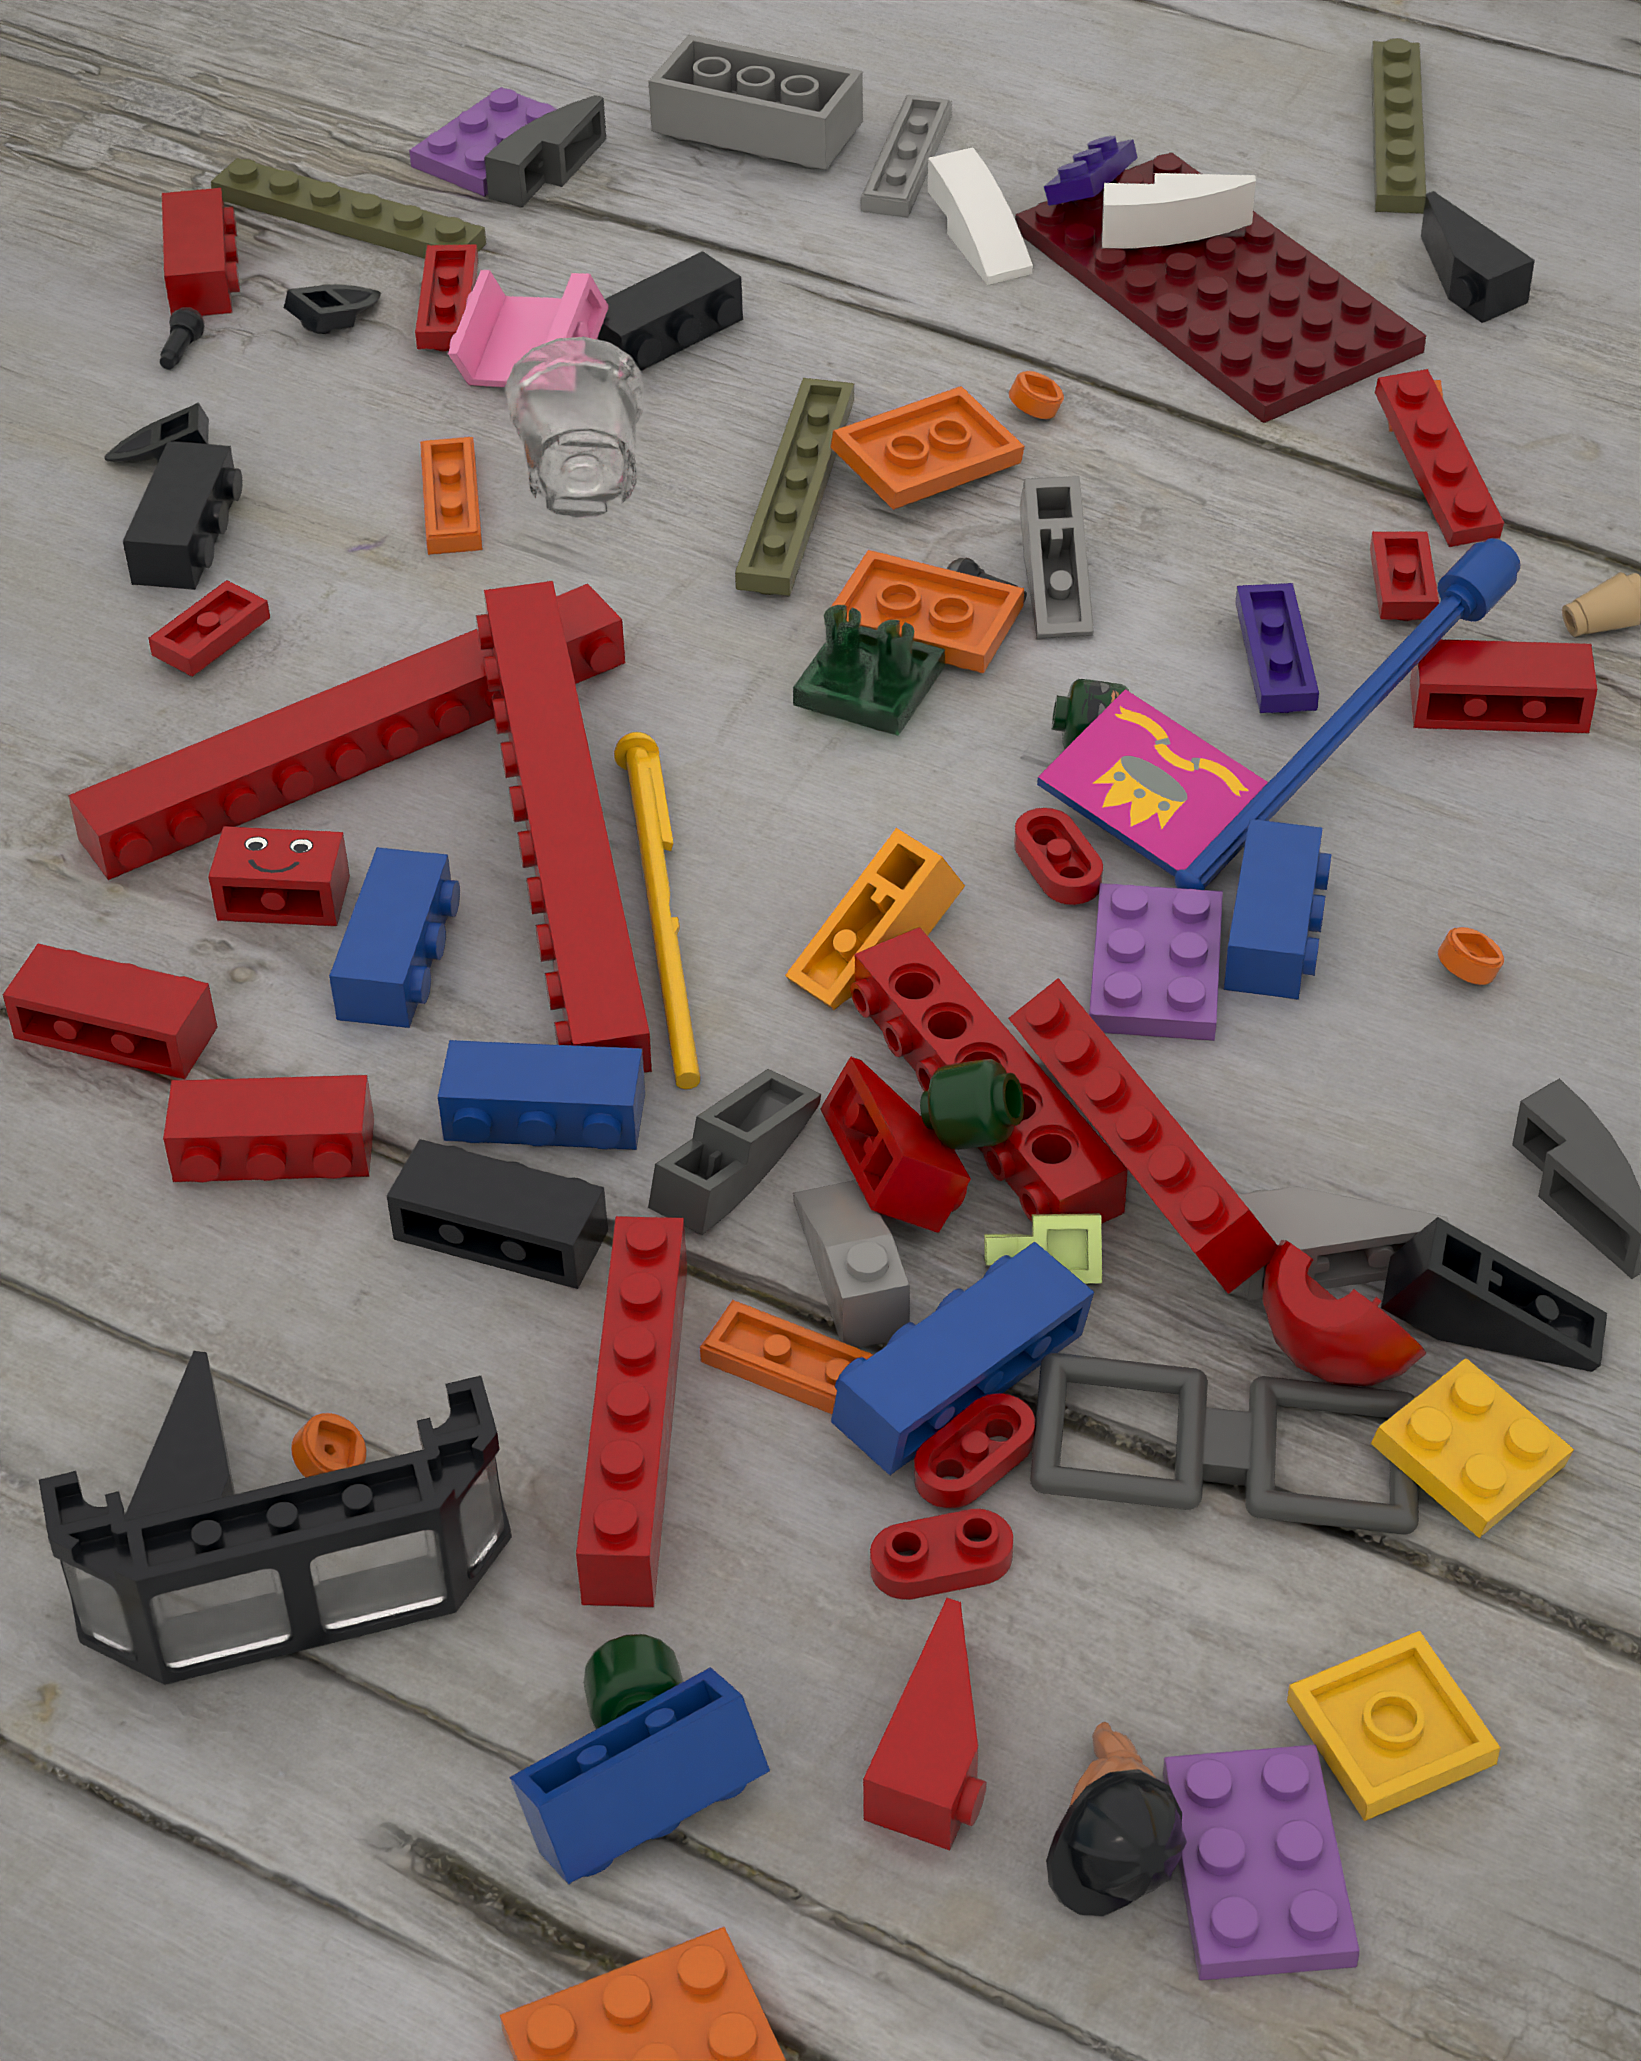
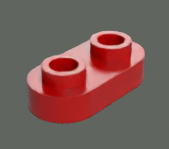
M1036 808L1023 813L1017 819L1014 838L1015 851L1049 898L1059 903L1076 905L1086 903L1099 894L1100 883H1102L1103 862L1074 821L1066 813L1053 808Z
M1001 1393L985 1395L970 1404L927 1439L917 1450L914 1459V1483L920 1496L930 1504L941 1508H959L975 1501L1022 1462L1032 1451L1035 1417L1031 1408L1021 1399ZM995 1436H1002L1007 1438L1008 1440L998 1442L991 1440L990 1438ZM952 1476L958 1479L949 1480L943 1479V1477Z
M968 1509L894 1524L879 1532L871 1544V1577L874 1584L883 1593L903 1600L917 1599L990 1584L1003 1577L1012 1564L1013 1533L1004 1518L985 1509ZM976 1537H977V1538H983V1539H986V1540L980 1541V1542H975V1541L969 1540L968 1538H976ZM909 1550L917 1552L916 1554L911 1556H902L898 1554L899 1552Z

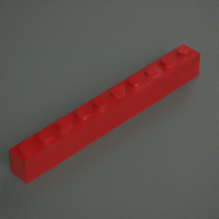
M553 581L484 590L486 614L476 615L478 639L481 650L492 649L493 656L484 657L488 691H500L501 698L492 699L497 735L508 733L509 736L508 742L500 743L505 778L517 777L518 786L509 787L514 823L525 821L527 831L517 832L522 867H534L536 877L526 878L532 915L543 913L545 924L535 925L541 962L553 961L555 971L545 973L550 1010L562 1009L564 1021L554 1022L557 1045L639 1048L642 1049L644 1073L652 1072L650 1031Z
M588 583L556 596L575 684L626 663L622 618ZM477 629L70 794L68 797L78 840L106 878L110 880L222 833L223 826H239L494 719L492 699L501 698L500 691H488L484 667V657L493 656L492 649L481 650Z

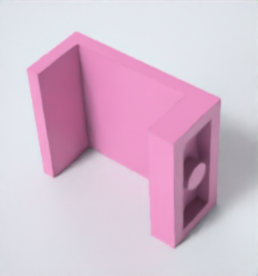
M481 270L473 291L468 295L466 309L457 332L451 338L448 355L468 385L577 391L609 306L590 274L571 273L562 298L506 296L491 271Z

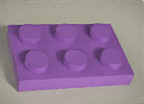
M500 87L409 150L411 167L485 197L488 195L484 156L512 133L535 119L556 110V108L550 104L541 103L520 95L512 89Z
M1100 883L1089 1015L1104 1033L1215 1041L1223 891Z
M1316 1745L1164 1757V1782L1170 1786L1182 1811V1829L1187 1841L1178 1864L1199 1981L1357 1967L1360 1949Z

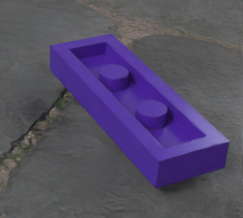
M1107 136L1089 142L1087 150L1073 155V162L1057 169L1058 175L1044 186L1048 206L1096 196L1104 189V183L1113 181L1138 158L1134 139L1117 142L1116 136Z
M1293 583L1237 586L1235 604L1259 712L1290 713L1316 711L1318 709L1319 689Z

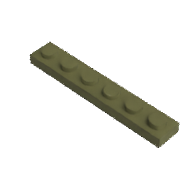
M1393 38L1387 41H1373L1371 74L1375 212L1423 214L1426 198L1420 43L1409 42L1400 38Z
M236 158L210 181L211 188H221L224 202L424 259L427 245L477 244V253L486 245L485 227L465 222L457 217H447L422 210L414 205H404L379 198L375 194L361 193L340 187L332 182H322L297 175L293 171L280 170L258 164L250 159Z
M811 378L802 379L735 571L736 590L758 592L765 595H791L837 455L830 448L833 430L847 425L854 403V383Z

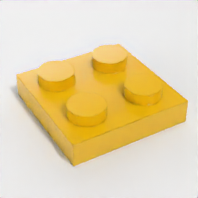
M1467 1358L1458 1363L1381 1424L1371 1442L1378 1451L1478 1538L1483 1536L1565 1467L1574 1451L1569 1444Z
M1420 1631L1289 1685L1287 1703L1364 1821L1497 1764L1501 1747Z

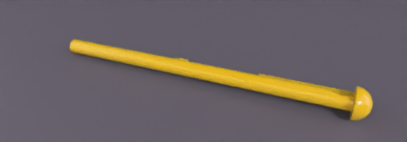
M631 732L624 735L616 744L614 759L618 766L628 770L675 1082L679 1088L686 1090L698 1086L700 1083V1073L677 936L680 930V923L678 917H671L669 906L670 886L664 850L671 851L674 843L658 745L652 737L645 733Z

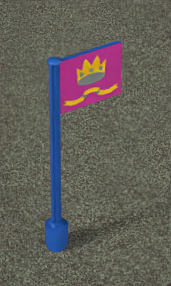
M1490 538L1484 542L1472 545L1439 580L1438 593L1441 602L1269 782L1125 689L1038 776L1037 785L1174 876L1176 888L1205 890L1210 882L1245 847L1249 819L1269 821L1459 619L1471 622L1481 620L1515 585L1517 573L1521 566L1520 559L1511 546L1499 539Z

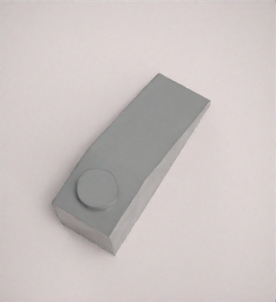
M1080 476L1024 479L1020 500L1023 554L1036 638L1093 636Z
M856 1180L793 1192V1201L840 1342L856 1348L889 1342L898 1329L910 1323V1284L892 1233L878 1212L870 1209Z
M1298 1186L1274 1190H1256L1238 1195L1277 1245H1279L1281 1240H1287L1314 1260L1310 1265L1308 1275L1324 1289L1386 1280L1390 1256L1436 1217L1450 1223L1446 1216ZM1268 1263L1242 1283L1247 1301L1262 1299Z

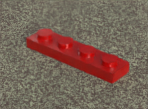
M1423 369L1378 377L1375 395L1448 546L1453 547L1485 541L1490 538H1500L1504 521L1429 370Z

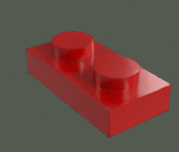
M1372 531L1370 554L1380 619H1397L1401 621L1425 619L1439 604L1428 531Z
M226 580L148 638L151 655L193 677L270 619L268 600Z

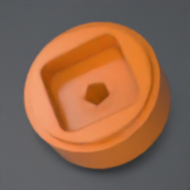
M1033 371L1019 373L1009 390V397L1016 407L1024 413L1040 419L1053 418L1064 400L1063 392L1057 383L1049 377Z
M1459 927L1451 929L1438 949V957L1441 963L1456 977L1473 984H1490L1504 963V956L1499 946L1485 934L1471 928Z
M321 1413L312 1417L295 1434L292 1441L291 1451L294 1463L305 1478L364 1464L366 1459V1445L359 1430L346 1418L333 1413Z

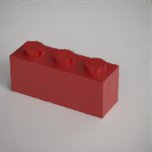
M221 188L162 193L164 279L171 315L182 307H191L202 316L232 313L231 293L240 292L237 264H239L236 242L237 226L234 207H224Z
M1440 639L1411 671L1410 691L1413 728L1589 733L1598 690L1592 645L1585 643Z
M39 943L2 994L14 1039L184 1080L218 1028L209 983Z
M343 1075L171 1080L163 1140L173 1182L204 1183L210 1181H271L276 1179L369 1177L374 1113L368 1076Z

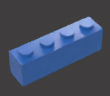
M1033 1242L1012 1258L1009 1255L1002 1256L990 1266L981 1280L965 1291L958 1288L949 1293L941 1301L936 1311L920 1323L915 1325L913 1322H910L898 1329L883 1349L867 1360L864 1357H859L852 1361L841 1372L836 1381L835 1389L837 1393L831 1423L887 1474L892 1475L915 1458L917 1450L927 1439L974 1401L985 1395L1004 1393L1041 1365L1042 1359L1047 1354L1060 1352L1082 1336L1094 1291L1036 1242Z

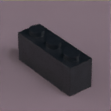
M701 251L606 298L605 300L609 308L591 356L623 379H626L743 320L742 277L704 251Z
M167 442L123 539L131 585L196 589L204 568H210L213 563L214 545L218 535L224 534L227 530L229 509L232 502L238 501L242 493V473L239 468H234L231 446Z
M419 1139L387 1194L394 1240L575 1289L579 1288L608 1233L604 1187L590 1184L580 1178H567L529 1168L518 1162H506L468 1152L457 1146H445Z

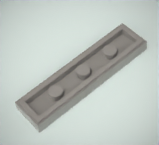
M906 95L861 195V212L909 217L928 173V158L935 156L952 117V101L949 99Z

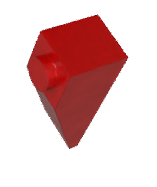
M850 1056L820 1108L872 1211L939 1233L951 1212L956 1211L963 1203L971 1178L956 1151L943 1145L934 1130L927 1129L922 1116L862 1060Z
M946 1598L863 1778L864 1821L950 1851L961 1824L973 1826L976 1822L984 1801L987 1782L977 1778L978 1740L961 1602Z

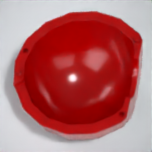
M1280 1241L1266 1267L1262 1300L1275 1342L1297 1368L1334 1384L1373 1386L1401 1376L1427 1354L1424 1348L1404 1328L1378 1307L1382 1302L1379 1298L1375 1297L1371 1302L1355 1289L1340 1299L1335 1298L1308 1275V1270L1314 1260L1289 1241Z

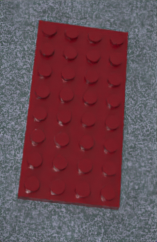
M1170 152L1158 155L1150 161L1124 170L1110 183L1154 184L1155 173H1201ZM1104 189L1094 197L1048 206L1047 201H1044L1035 207L1015 214V221L1025 240L1262 423L1271 421L1424 353L1426 335L1254 211L1251 225L1225 234L1173 245L1121 249H1102Z

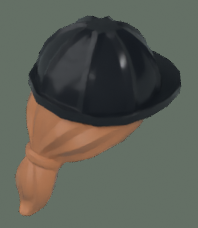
M1102 1722L1096 1727L1092 1735L1094 1754L1098 1759L1091 1762L1075 1785L1070 1806L1054 1834L1046 1859L1048 1883L1058 1901L1075 1913L1087 1916H1105L1156 1890L1165 1882L1171 1881L1172 1873L1178 1865L1182 1851L1187 1843L1182 1829V1811L1170 1786L1157 1779L1152 1771L1143 1764L1138 1751L1127 1736L1120 1732L1112 1731L1107 1722Z

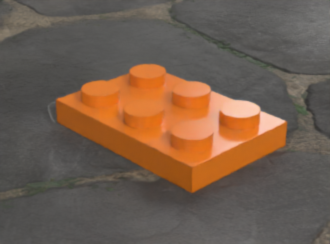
M962 386L833 430L830 448L894 510L1020 464L1025 446Z
M868 550L825 615L826 633L902 652L907 655L953 665L961 669L984 673L1024 606V588Z
M725 1927L500 2014L502 2031L514 2061H786Z

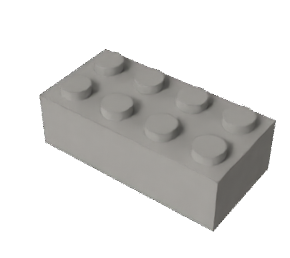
M689 34L648 81L651 132L669 135L676 140H692L710 144L721 150L733 149L756 154L762 159H778L797 163L808 169L826 170L863 122V71Z

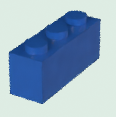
M1249 819L1228 942L1224 990L1299 1000L1302 974L1315 976L1320 939L1308 937L1309 931L1321 933L1326 896L1316 895L1314 892L1315 889L1327 890L1332 854L1320 853L1323 828Z
M376 847L329 975L336 1020L410 1028L418 1003L425 1004L429 997L433 959L440 960L443 956L446 942L445 923L447 917H455L459 908L460 884L457 880H451L448 854Z
M449 1040L438 1092L444 1141L637 1150L645 1099L642 1049Z
M710 1667L509 1778L539 1853L564 1881L570 1884L581 1877H588L602 1872L611 1865L615 1858L641 1843L671 1833L680 1825L682 1820L714 1802L725 1801L737 1796L746 1788L748 1783L770 1772L743 1695Z

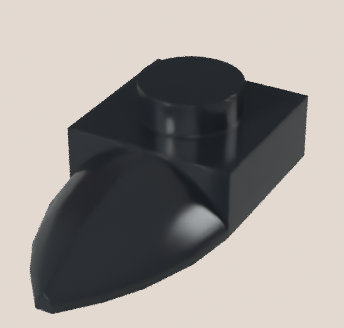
M341 284L288 289L283 308L299 319L302 326L314 333L327 334L331 330L354 327L356 316L374 306L379 300L381 293L365 287Z
M198 402L136 431L111 449L104 456V459L109 462L131 463L156 458L159 462L168 441L208 444L209 418Z

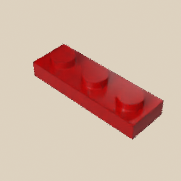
M477 244L427 245L415 329L417 349L449 351L451 338L457 332L466 309L468 295L473 291L476 283L478 269Z

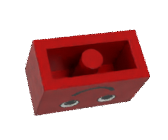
M223 826L208 876L217 921L337 926L350 878L343 832Z

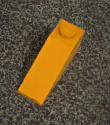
M896 828L785 976L791 982L835 1010L851 997L850 986L855 982L854 954L918 927L928 936L965 887L964 883L941 855Z

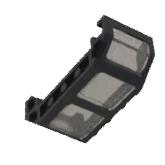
M482 1376L445 1384L450 1415L444 1424L433 1429L430 1417L417 1420L422 1450L126 1520L119 1491L105 1494L107 1507H96L88 1504L83 1499L76 1471L39 1479L48 1540L53 1556L60 1560L71 1597L79 1642L166 1685L456 1613L512 1538L497 1470L496 1454L500 1450L498 1433Z

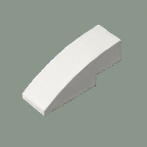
M971 147L929 157L928 193L947 216V235L985 284L991 285L1033 274V265L1014 216L998 184L975 149Z
M1155 173L1154 184L1104 183L1102 249L1173 245L1225 234L1251 225L1256 175Z

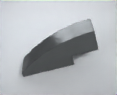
M594 95L565 105L524 125L502 140L484 156L488 198L523 207L545 183L563 187L607 139L604 97Z
M770 1069L765 1070L697 1115L693 1138L655 1163L648 1208L667 1218H684L685 1227L703 1235L743 1201L777 1164L820 1105L822 1094Z
M1559 1078L1520 1101L1512 1146L1543 1172L1538 1197L1626 1275L1633 1279L1641 1274V1189L1629 1162L1611 1133L1590 1107Z

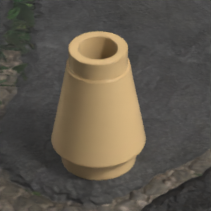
M1619 572L1571 603L1563 605L1562 616L1569 633L1573 637H1577L1582 634L1587 635L1639 626L1641 624V576L1638 573L1626 575Z

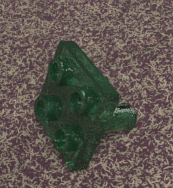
M846 605L830 607L824 614L826 642L794 685L793 705L899 736L945 668V649L913 641L915 631L909 623L905 622L903 624L902 637H900L899 620H887L882 622L877 630L860 626L861 613L853 607L848 612L849 622H847Z

